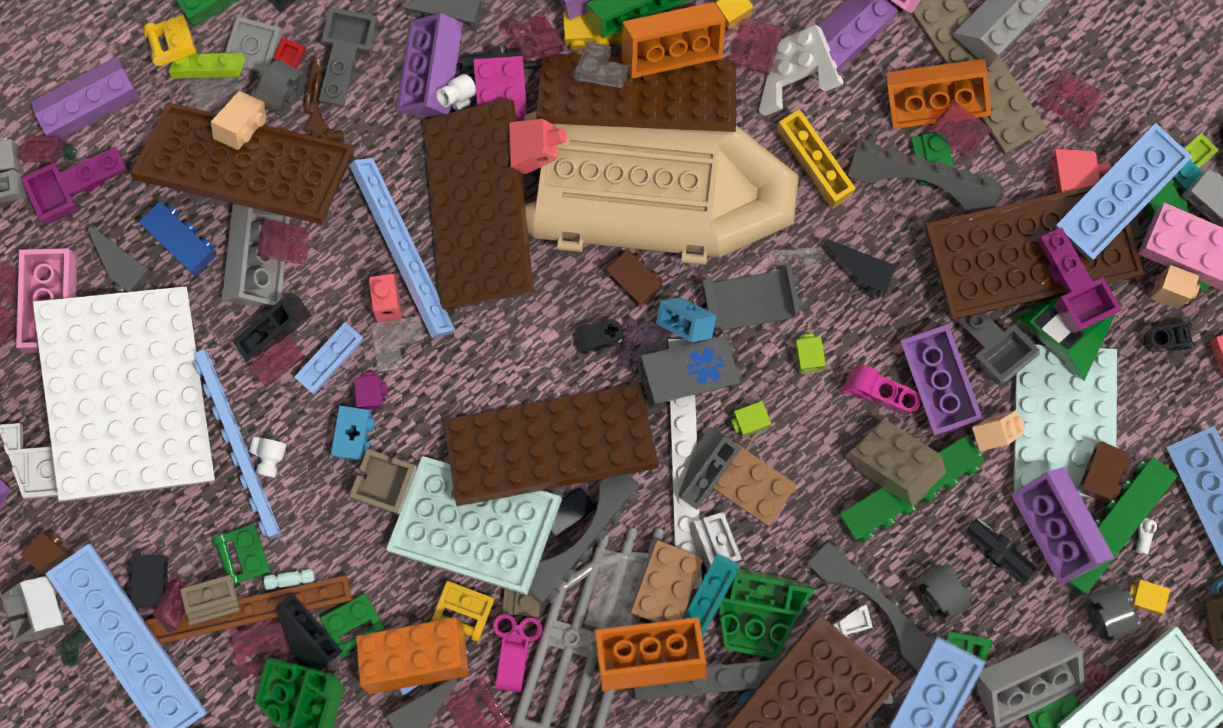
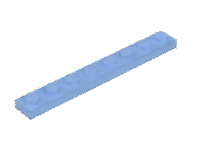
M373 158L354 160L349 166L431 338L452 333L455 328L446 310L441 307L440 297Z
M204 349L195 352L197 361H194V366L198 374H203L206 383L203 384V388L207 397L213 398L215 406L212 407L216 419L218 421L221 420L224 429L221 432L225 442L231 443L233 452H230L235 466L240 465L243 473L240 475V480L243 487L250 490L252 497L249 498V502L253 511H258L261 521L258 524L263 535H268L271 539L277 538L282 534L259 477L256 474L255 467L210 356Z

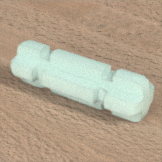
M309 569L302 570V573L295 571L278 574V576H265L264 586L265 589L272 590L277 589L278 586L279 588L298 586L301 583L304 585L314 583V572Z

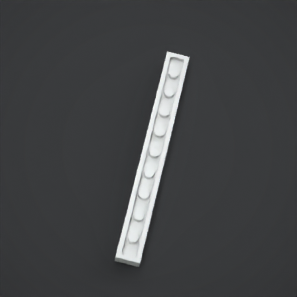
M668 339V349L692 344L685 339ZM695 395L670 401L674 534L676 548L701 557L689 525L696 520H700L699 508L696 510L678 497L695 447L697 446ZM701 568L693 589H699L702 583Z

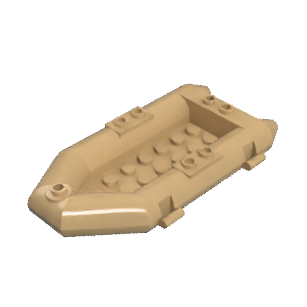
M537 111L525 115L524 121L535 120ZM553 124L556 129L563 128L565 130L567 141L557 145V159L541 167L537 200L525 204L528 234L535 239L558 241L557 250L583 252V244L679 253L682 254L681 263L706 265L707 256L720 258L793 225L799 176L737 125L736 132ZM564 239L578 240L579 242L565 241ZM687 252L704 253V255L691 254V253H687Z

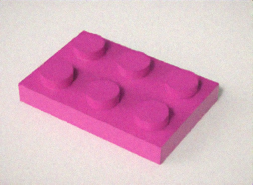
M523 56L474 59L477 106L510 98L514 100L516 121H524L525 115H527Z

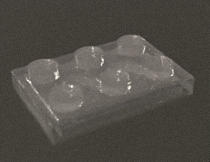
M604 549L585 625L600 629L638 625L640 617L630 614L629 611L647 560Z

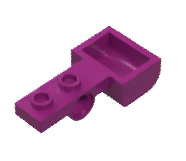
M114 147L62 172L60 167L54 162L22 177L21 180L39 220L43 224H51L79 211L73 196L83 191L92 192L94 191L93 188L97 186L101 188L105 185V181L128 171L118 148Z
M1062 227L1038 239L1039 244L1050 261L1049 272L1055 282L1062 283L1068 293L1060 297L1054 304L1070 332L1075 334L1122 310L1104 277L1092 281Z

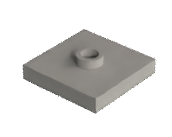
M236 16L225 53H243L246 59L243 69L259 73L265 64L270 66L273 63V57L278 49L283 29Z

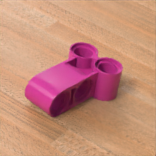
M858 364L857 368L851 367L842 390L845 394L849 395V393L855 395V398H865L901 414L915 411L921 401L919 394L915 390L879 375V371L862 364ZM881 385L887 389L886 398L882 397L879 393ZM903 395L909 398L910 405L908 408L902 404Z
M502 614L493 623L495 633L503 637L496 689L521 693L529 642L538 640L541 637L543 627L534 618H527L520 625H517V621L513 616ZM503 619H509L512 622V630L508 633H502L499 630V623ZM529 622L535 623L538 627V632L533 637H527L524 633V627Z

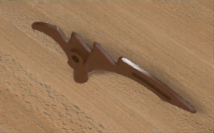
M315 57L308 79L304 109L306 114H312L304 131L312 132L311 136L334 142L344 140L342 130L331 132L321 115L318 94L322 75L319 57ZM317 74V78H316V82H315V87H314L313 102H311L313 82H314L315 75Z

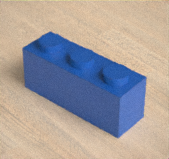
M159 201L139 223L196 277L216 257L212 252L214 246L205 237L200 240L195 235L197 230L187 220L182 223L177 218L180 213L169 204L166 207Z

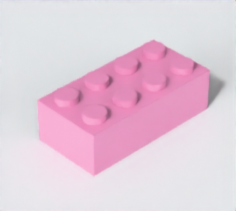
M1162 204L1156 209L1138 255L1166 267L1172 265L1199 275V281L1223 291V228L1169 204Z
M69 248L19 250L16 348L24 353H39L33 302L76 298L77 255Z

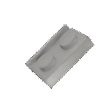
M724 512L698 521L696 520L689 524L700 554L704 558L703 561L707 572L718 553L734 562L742 559Z

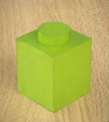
M814 334L800 336V339L796 340L794 344L799 373L824 370L826 363L821 336L814 337Z
M763 401L734 411V419H731L734 432L736 434L740 432L742 438L768 429L772 425Z

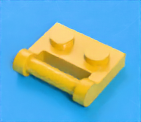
M184 14L158 24L148 23L143 27L144 34L149 39L152 49L151 58L156 66H162L197 53ZM164 34L169 48L167 51H162L158 39L159 36Z
M447 581L431 622L450 619L443 615L445 608L478 620L476 627L462 622L461 624L464 626L465 635L472 637L471 640L479 642L495 599Z

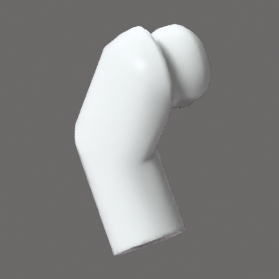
M1145 518L1138 527L1139 538L1135 552L1148 555L1153 534L1157 529V524L1154 520Z

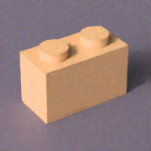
M239 91L211 121L213 139L239 150L244 143L251 139L252 134L257 128L265 123L264 102Z
M1170 265L1157 276L1149 299L1179 309L1197 296L1200 285L1197 284L1199 275Z
M1015 410L988 417L972 428L979 451H984L1010 444L1024 434L1025 426L1022 417L1018 416V412Z

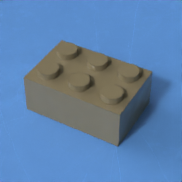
M883 419L850 452L857 471L911 507L946 473L941 454L886 419Z

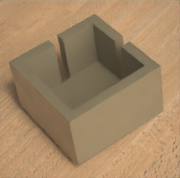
M367 449L359 469L364 475H367L366 480L362 476L357 475L349 497L357 502L399 516L417 467L396 458L392 460L387 455Z

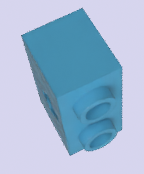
M680 297L660 301L656 324L692 343L712 339L717 315Z
M339 406L331 451L333 458L355 462L363 461L366 450H371V442H367L369 432H373L375 427V418L372 417L370 410ZM354 429H356L360 435L355 436L354 441H352L349 433H353Z

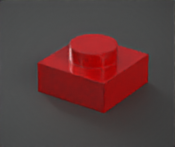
M282 38L273 60L280 59L298 69L306 48L303 45Z

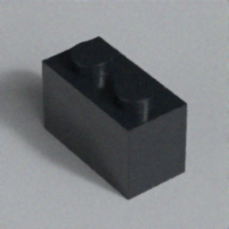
M132 555V562L128 564V575L132 577L131 587L127 591L128 598L135 608H167L168 557L164 555Z

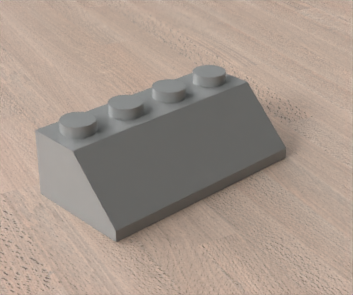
M986 0L954 32L953 36L978 59H985L986 66L989 68L1047 8L1052 0Z
M233 204L222 295L223 301L240 305L273 307L281 300L290 217Z
M1065 632L981 670L976 680L977 692L995 728L1004 726L1085 688L1082 650Z

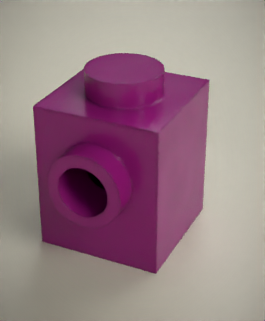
M375 372L361 373V377H355L356 407L366 410L384 409V397H388L387 383L382 382L380 375H376Z

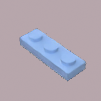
M344 322L294 378L315 395L359 347L364 338Z

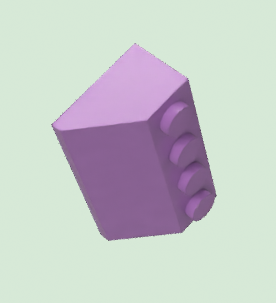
M845 0L818 26L822 29L830 48V56L837 65V73L895 20L898 9L888 0Z
M442 13L410 21L396 113L432 118L449 114L451 105L448 107L440 105L436 92L438 89L448 86V83L455 78L459 45L462 38V22Z
M117 56L31 101L34 114L45 135L55 143L140 98Z
M949 324L901 340L902 348L934 436L957 431L982 422L983 418Z
M1065 467L1047 471L1011 494L1059 585L1084 575L1114 558Z

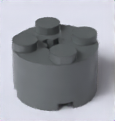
M275 59L270 66L265 64L260 70L259 77L261 80L253 89L251 96L263 101L267 109L284 117L292 110V108L288 107L294 99L298 100L306 84V78L303 76L306 74L280 59Z
M936 564L912 582V588L917 587V591L914 593L917 600L931 617L934 614L940 617L937 622L945 624L969 605V600L973 597L970 589L962 585L956 578L957 573L949 564L945 566Z
M1113 584L1085 596L1084 599L1088 600V602L1084 603L1086 613L1093 629H1100L1102 635L1098 637L1105 644L1137 632V629L1142 628L1139 616L1132 609L1133 598L1127 589L1122 591L1118 585Z

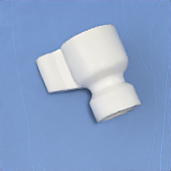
M462 74L452 79L448 86L438 89L436 97L443 107L452 105L456 112L470 106L469 98L475 95L476 86L471 77Z
M252 437L249 452L261 458L256 474L275 478L277 473L276 464L282 461L287 444L270 439Z

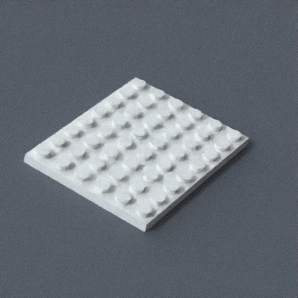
M187 287L33 302L58 502L215 481L200 375L194 366V361H197L194 354L196 347Z

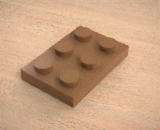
M738 445L742 449L713 489L769 527L797 484Z
M655 540L629 613L653 623L683 619L704 558Z

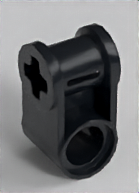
M616 320L586 324L575 328L580 354H587L589 350L596 352L603 348L619 345L625 337L621 324ZM610 328H614L615 331H618L615 332V337L611 338L608 334L610 333Z
M1187 321L1154 328L1144 337L1145 348L1150 352L1158 353L1172 350H1187L1196 347V343L1192 341L1190 331L1192 323ZM1154 335L1161 337L1162 345L1155 342Z

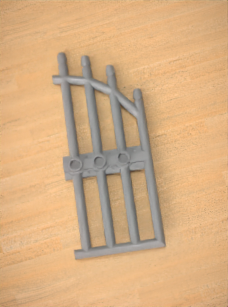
M629 528L621 552L604 557L605 547L608 544V536H606L595 548L592 561L576 571V574L568 583L563 582L558 588L560 590L559 595L551 603L512 724L513 726L519 728H554L550 724L572 655L575 653L587 657L566 728H577L598 661L595 632L582 629L581 626L599 569L617 564L597 630L607 629L628 562L644 563L636 587L637 591L654 541H662L664 530L655 529L652 536L653 540L647 553L632 552L637 530ZM586 577L572 624L557 621L566 590ZM628 613L625 626L636 625L638 616ZM550 645L562 649L563 652L541 721L538 723L525 717L548 646ZM615 690L604 691L593 728H604Z

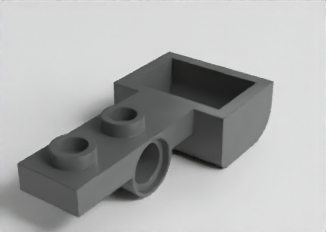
M330 7L321 41L324 47L332 48L319 98L321 104L344 108L349 86L353 83L351 77L352 74L355 75L357 54L372 56L379 26L377 16Z
M945 304L943 305V308L948 313V309ZM986 313L955 320L961 326L964 334L968 333L971 337L969 340L974 344L977 343L983 349L975 355L976 363L998 386H1002L1040 355V350L1014 324L1004 332Z

